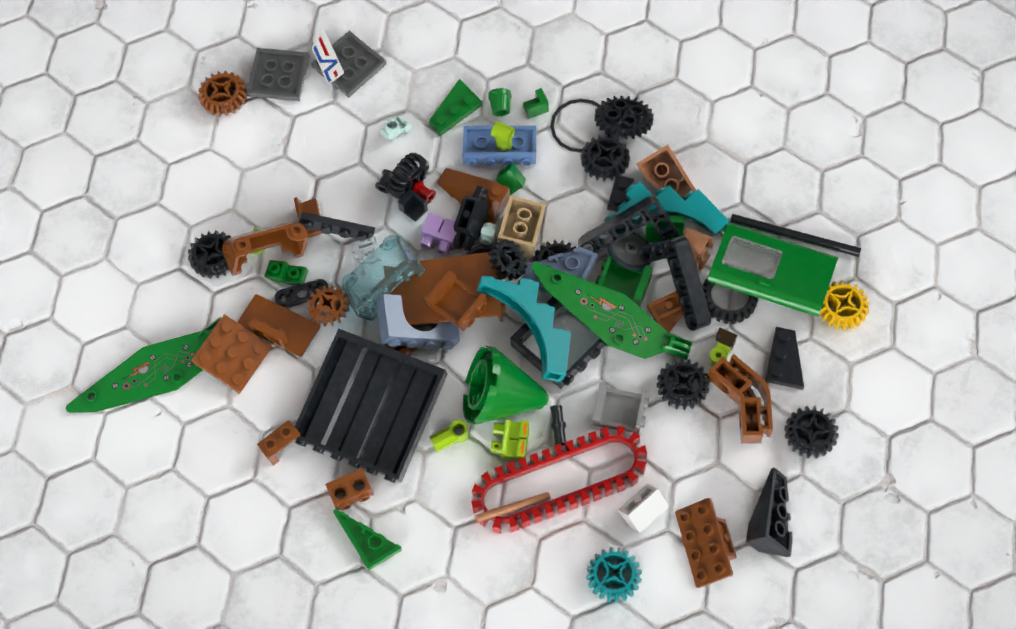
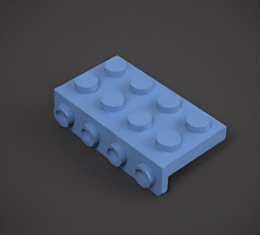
M464 126L463 164L469 166L476 164H485L487 166L495 164L508 166L511 163L524 166L536 164V126H511L515 128V133L512 138V148L507 152H499L497 150L495 137L491 136L493 126Z

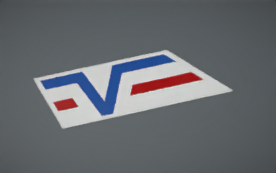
M323 27L312 46V50L329 85L344 74V71Z

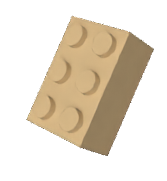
M510 195L497 242L505 239L508 240V243L514 241V246L519 245V250L525 252L523 257L532 261L546 204Z

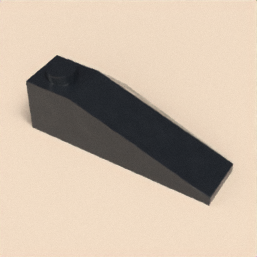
M775 467L771 468L749 521L746 542L758 552L790 557L793 536L792 532L788 530V521L791 520L790 513H787L786 502L789 501L787 477Z

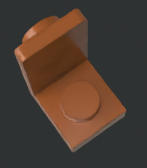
M287 420L257 445L274 466L279 462L276 455L297 439L300 433Z

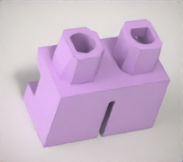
M428 213L421 230V248L430 250L432 244L438 245L437 253L444 256L447 255L450 249L454 250L453 245L457 234L454 231L455 221L447 218L444 220V217Z

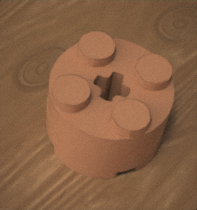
M686 228L683 236L690 243L699 272V270L701 271L705 267L710 257L708 251L709 248H713L714 238L694 229Z

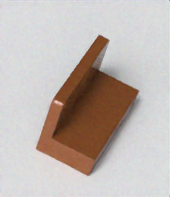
M298 197L293 198L298 219L301 212L321 216L316 198L301 202ZM306 230L309 238L323 234L318 230Z

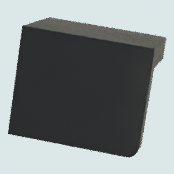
M411 189L398 200L399 210L414 222L418 221L428 210L426 200Z

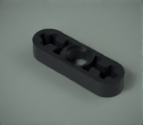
M317 279L281 289L275 294L276 304L289 308L307 303L308 300H313L310 296L309 288H312L313 294L316 295L318 286L323 288L325 285L329 289L328 283L323 279ZM300 290L307 291V295L303 298L298 297L297 293ZM282 296L286 297L285 302H282Z

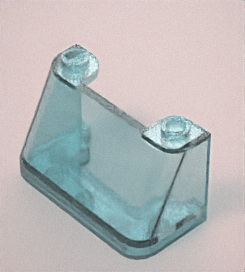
M389 235L359 266L344 276L341 285L355 314L360 318L372 321L378 316L375 311L377 309L376 302L383 294H390L403 280L409 281V276L413 274L420 277L426 270L401 237Z

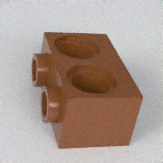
M363 468L325 484L335 508L341 511L349 509L356 502H365L370 499V496L374 495ZM358 484L364 485L363 489L355 490ZM338 493H346V495L343 498H336Z

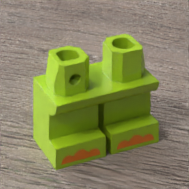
M505 419V423H494L493 436H501L503 440L502 442H491V453L501 455L502 460L515 462L526 457L530 429L529 421L511 422Z

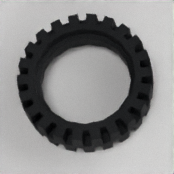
M705 279L702 288L711 318L716 317L718 322L724 320L725 324H728L729 321L732 324H736L737 321L740 323L744 321V318L748 319L753 314L758 303L757 297L748 295V302L738 310L720 308L714 303L711 296L712 288L716 284Z

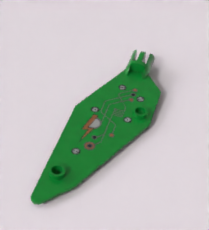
M537 262L532 264L531 269L545 290L608 346L643 359L664 352L684 360L688 359L693 342L668 333L625 294Z
M221 317L217 318L202 331L142 347L68 403L65 408L68 413L99 412L180 389L203 371L193 364L191 360ZM91 395H95V398L90 400Z

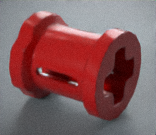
M422 181L415 184L412 189L426 200L427 204L431 203L436 195V191L424 186Z

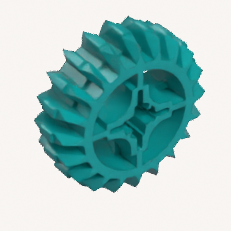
M610 547L609 553L602 549V556L596 553L594 555L596 560L590 559L589 564L591 566L587 567V572L590 574L586 575V579L590 581L588 583L589 588L595 587L593 589L594 595L600 592V600L607 596L608 603H610L611 598H615V603H619V597L626 601V594L632 597L634 596L633 590L638 591L639 586L636 583H641L642 579L638 576L642 575V570L637 569L640 563L634 562V555L628 558V550L622 554L620 547H618L617 552H613V547ZM609 561H619L621 563L612 565ZM600 566L604 568L603 571L606 573L601 582L597 577V571ZM627 567L631 573V579L628 584L625 583V579L622 576ZM610 573H618L617 578L616 576L610 577ZM610 585H616L620 589H609L607 587Z

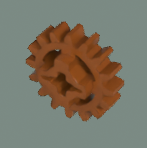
M324 285L322 291L317 288V294L310 295L313 300H308L307 302L310 306L307 309L311 313L312 320L315 319L317 324H320L322 321L325 327L327 323L334 326V321L341 323L340 318H346L345 312L349 311L347 305L350 303L348 298H346V293L342 292L339 287L335 290L333 285L329 289Z

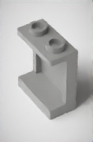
M600 382L592 425L599 427L608 426V428L617 430V426H623L626 432H636L639 434L640 427L644 428L646 416H642L643 410H647L649 398H646L647 391H642V394L616 390L607 388L608 383Z

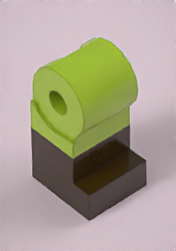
M719 328L715 339L718 341V344L711 350L709 363L712 367L722 357L726 360L728 359L737 340L736 334Z

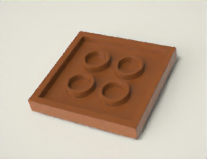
M224 314L191 362L240 394L272 348V345Z

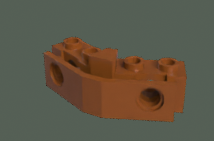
M735 354L731 356L730 362L722 357L709 370L708 380L738 404L741 444L761 443L763 434H766V437H771L773 431L770 389L765 380ZM751 386H754L759 391L764 401V406H761V397H756ZM760 415H762L764 425L760 424Z

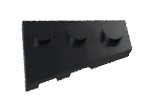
M776 327L765 382L804 390L795 330Z

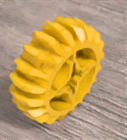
M843 280L839 282V285L835 281L832 282L831 286L829 285L819 316H823L822 322L828 321V327L831 325L835 326V331L839 327H842L843 332L847 327L850 330L854 329V325L859 327L869 313V309H867L869 308L867 295H863V289L857 290V284L854 287L850 286V281L847 285L844 284ZM851 299L856 303L857 308H855V305L851 302ZM828 303L831 304L830 306L834 308L835 312L829 308Z

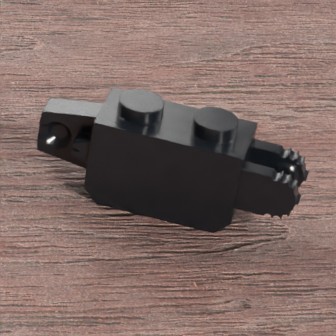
M477 186L471 197L466 196L462 200L454 223V231L457 234L453 246L456 249H461L463 246L464 250L470 251L475 240H479L481 229L484 226L490 205L487 204L488 190L485 187Z

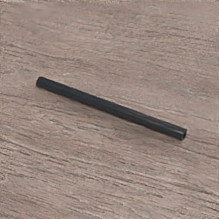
M732 214L730 223L856 257H859L861 248L736 214Z

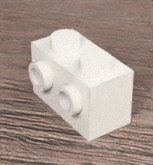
M646 484L621 506L618 511L628 526L640 533L657 517L661 516L669 505L657 488Z

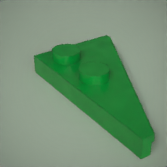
M333 510L334 515L368 571L402 551L400 545L374 532L370 527L357 522L342 511Z

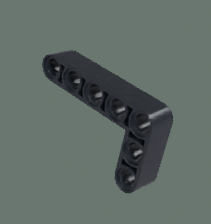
M649 196L582 235L578 240V246L584 248V245L591 244L589 248L585 249L599 253L650 222L662 241L667 240L669 235L674 234V237L680 235L659 199L655 196ZM656 205L655 209H648L650 206ZM640 215L638 219H632L633 216ZM660 220H666L665 223L658 224ZM624 225L621 229H616V226ZM603 234L608 235L606 238H599Z
M678 236L641 247L639 257L644 263L667 258L688 329L696 331L711 324V315L688 239L685 236Z

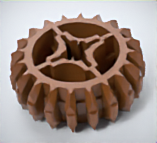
M226 70L223 74L218 71L217 75L211 73L210 78L205 77V82H201L198 98L201 101V106L207 112H211L213 116L216 113L219 117L223 113L228 116L229 112L234 114L235 109L240 110V105H244V100L247 99V89L244 81L238 75L235 76L233 72L228 74Z

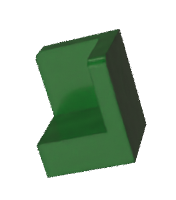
M542 88L535 90L534 99L522 103L529 119L549 112V102Z
M511 163L498 172L496 181L508 187L510 195L524 187L526 178Z

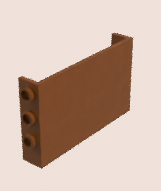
M489 252L383 265L384 283H381L382 294L401 295L405 319L411 326L449 322L429 308L425 301L428 294L449 270L455 273L458 280L479 294L481 292L477 291V284L482 276H492L497 280L503 279L502 274L496 275L497 270L491 268L493 263L489 262V259L492 257L488 255ZM485 294L488 301L487 307L483 312H479L475 319L498 316L499 321L504 322L503 315L506 314L505 303Z

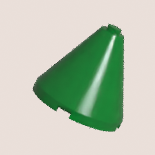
M486 345V348L481 347L476 353L466 377L465 383L469 384L468 395L463 394V415L466 422L479 425L542 409L547 405L549 395L542 386L497 348Z

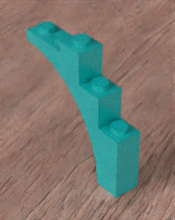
M641 182L631 184L626 190V198L629 202L624 201L617 208L619 211L614 215L612 213L608 215L604 222L646 197L653 195ZM670 185L666 188L661 187L655 193L668 215L685 216V219L700 225L714 237L730 222L699 189L695 192L693 190L684 197L685 201ZM652 205L648 209H655L656 205ZM635 215L632 217V219L640 217V215Z
M482 276L477 284V291L505 303L525 321L533 333L540 350L542 378L561 382L566 376L571 332H567L562 328H553L555 307L549 306L546 303H537L539 282L533 281L530 278H520L519 282L514 284L512 281H502L492 276Z

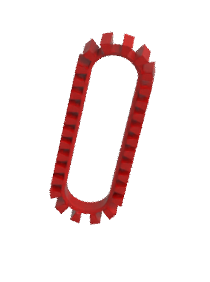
M607 426L600 429V437L602 438L600 440L597 438L596 431L588 433L589 444H586L584 435L576 438L578 448L574 449L573 439L565 442V449L567 451L565 453L562 452L561 444L553 446L554 457H551L549 448L541 451L543 461L539 462L538 453L531 454L530 462L532 465L527 466L526 457L518 459L519 470H515L514 461L507 463L506 469L508 474L506 475L503 474L502 466L496 467L494 472L497 478L491 479L487 471L481 475V481L485 484V487L482 488L474 484L472 496L481 498V500H471L473 513L482 510L483 512L488 511L484 501L487 492L492 487L613 442L626 445L633 453L634 463L625 473L507 517L497 516L479 523L485 527L489 520H492L494 522L492 526L493 532L500 534L501 524L509 523L512 533L519 530L516 520L521 519L523 528L531 526L529 515L533 514L534 523L536 524L543 521L540 511L545 510L546 519L554 517L553 506L557 505L558 515L566 512L564 502H569L570 511L578 508L577 497H580L581 504L584 506L590 503L588 493L592 492L593 501L602 499V493L599 490L601 488H604L605 497L613 495L614 488L612 484L616 485L617 493L624 491L625 483L623 480L627 479L630 486L633 487L638 483L639 479L634 471L643 475L645 473L647 462L639 461L638 459L647 458L646 445L636 448L635 446L640 443V436L633 432L629 439L625 438V427L617 426V435L609 436Z

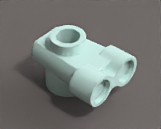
M398 114L385 121L384 128L380 130V134L387 141L394 140L396 136L402 133L406 134L412 130V126Z
M493 223L484 224L478 240L479 246H493L497 243L498 238L496 235L499 229L497 225Z

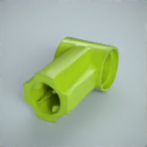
M497 121L491 131V136L495 137L497 150L499 152L510 151L515 128Z
M455 420L449 427L429 436L438 453L457 442L466 441L469 437V430L464 421ZM456 429H464L462 434H455Z

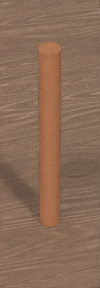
M545 492L476 514L474 516L475 521L478 523L550 500V494Z

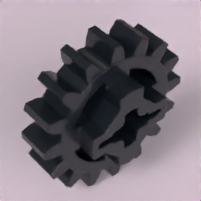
M507 239L499 240L490 248L491 251L488 253L492 257L489 259V262L493 263L491 268L497 270L496 275L502 274V279L508 277L509 281L521 277L526 272L525 268L528 267L524 263L527 261V258L523 257L525 252L519 250V245L515 247L514 241L508 243Z

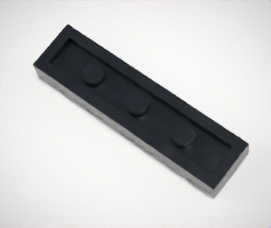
M301 212L298 223L302 224L306 230L313 229L324 234L332 233L343 238H355L361 242H370L375 232V227Z

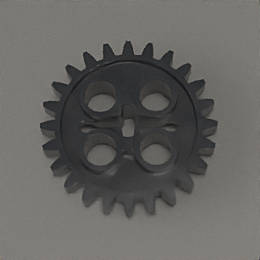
M621 95L620 99H618L616 96H613V100L607 98L606 102L601 101V105H597L594 121L596 126H599L600 131L604 130V134L611 133V137L617 135L618 139L621 136L625 140L629 136L635 139V135L641 137L642 133L647 134V130H651L654 113H652V109H648V104L643 105V101L637 102V98L631 100L630 96L624 99Z

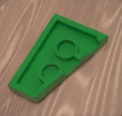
M459 79L433 114L429 123L442 136L483 105L482 101Z

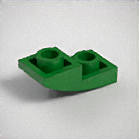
M270 260L264 277L276 282L296 286L305 283L309 270L306 267L289 265L286 261Z

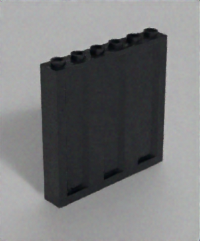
M338 328L295 424V428L300 433V436L295 439V443L303 447L310 445L313 447V451L324 454V451L330 453L331 458L340 462L342 459L349 461L348 465L357 469L360 466L367 468L366 472L377 476L378 473L385 476L384 479L389 482L395 483L396 480L402 482L448 373L443 368Z

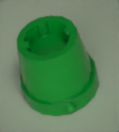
M496 88L489 91L488 99L492 114L498 117L508 115L510 113L511 91L506 88Z

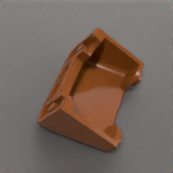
M281 223L227 238L223 242L222 250L231 275L234 276L241 274V267L248 260L246 255L255 251L280 245L282 253L286 251L291 252L294 259L302 257L309 236L305 227L300 223Z

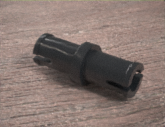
M553 405L550 407L554 444L555 446L558 444L565 446V442H567L565 434L566 422L563 419L562 405Z

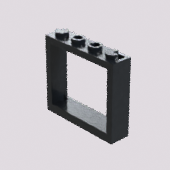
M553 296L546 302L549 306L555 307V312L562 306ZM525 323L510 337V345L542 372L541 359L523 345L533 334ZM598 339L566 371V376L561 382L551 381L560 389L565 385H570L575 378L574 376L578 372H583L588 366L587 363L591 359H596L601 353V349L608 345L601 339Z

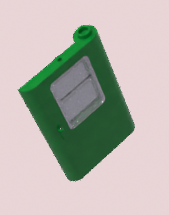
M729 223L728 226L723 227L721 232L723 239L707 278L708 282L819 317L839 257Z

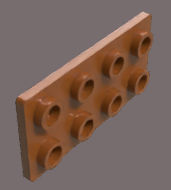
M258 294L254 295L237 322L258 337L299 357L304 355L320 329V324Z
M706 498L676 510L675 515L696 588H702L733 576L730 560L736 559L737 556L726 519L716 516L712 499Z

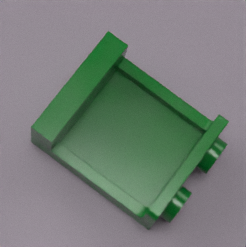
M609 254L608 259H604L601 270L603 272L601 276H597L595 284L623 293L641 307L652 278L653 267L646 265L643 270H629L617 264Z

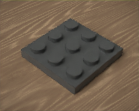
M348 31L332 45L344 71V74L334 80L332 84L348 98L387 65L383 57L351 31ZM317 59L311 63L312 68L324 77Z
M257 48L247 87V96L300 101L310 57L309 52Z

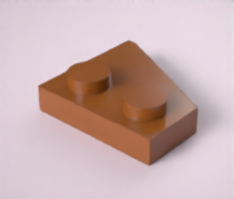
M676 291L647 304L652 318L668 333L671 332L683 316Z

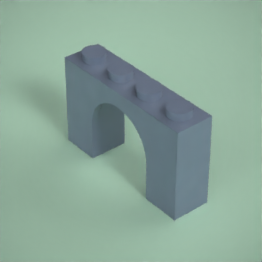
M383 294L376 302L381 345L451 350L460 341L458 327L451 322L431 324V331H419L413 328L405 319L401 295Z

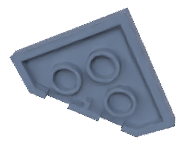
M578 247L571 252L559 253L537 263L586 280L598 258V254ZM535 262L529 263L522 278H530L533 281L539 282L538 290L550 294L545 290L531 269L532 264Z

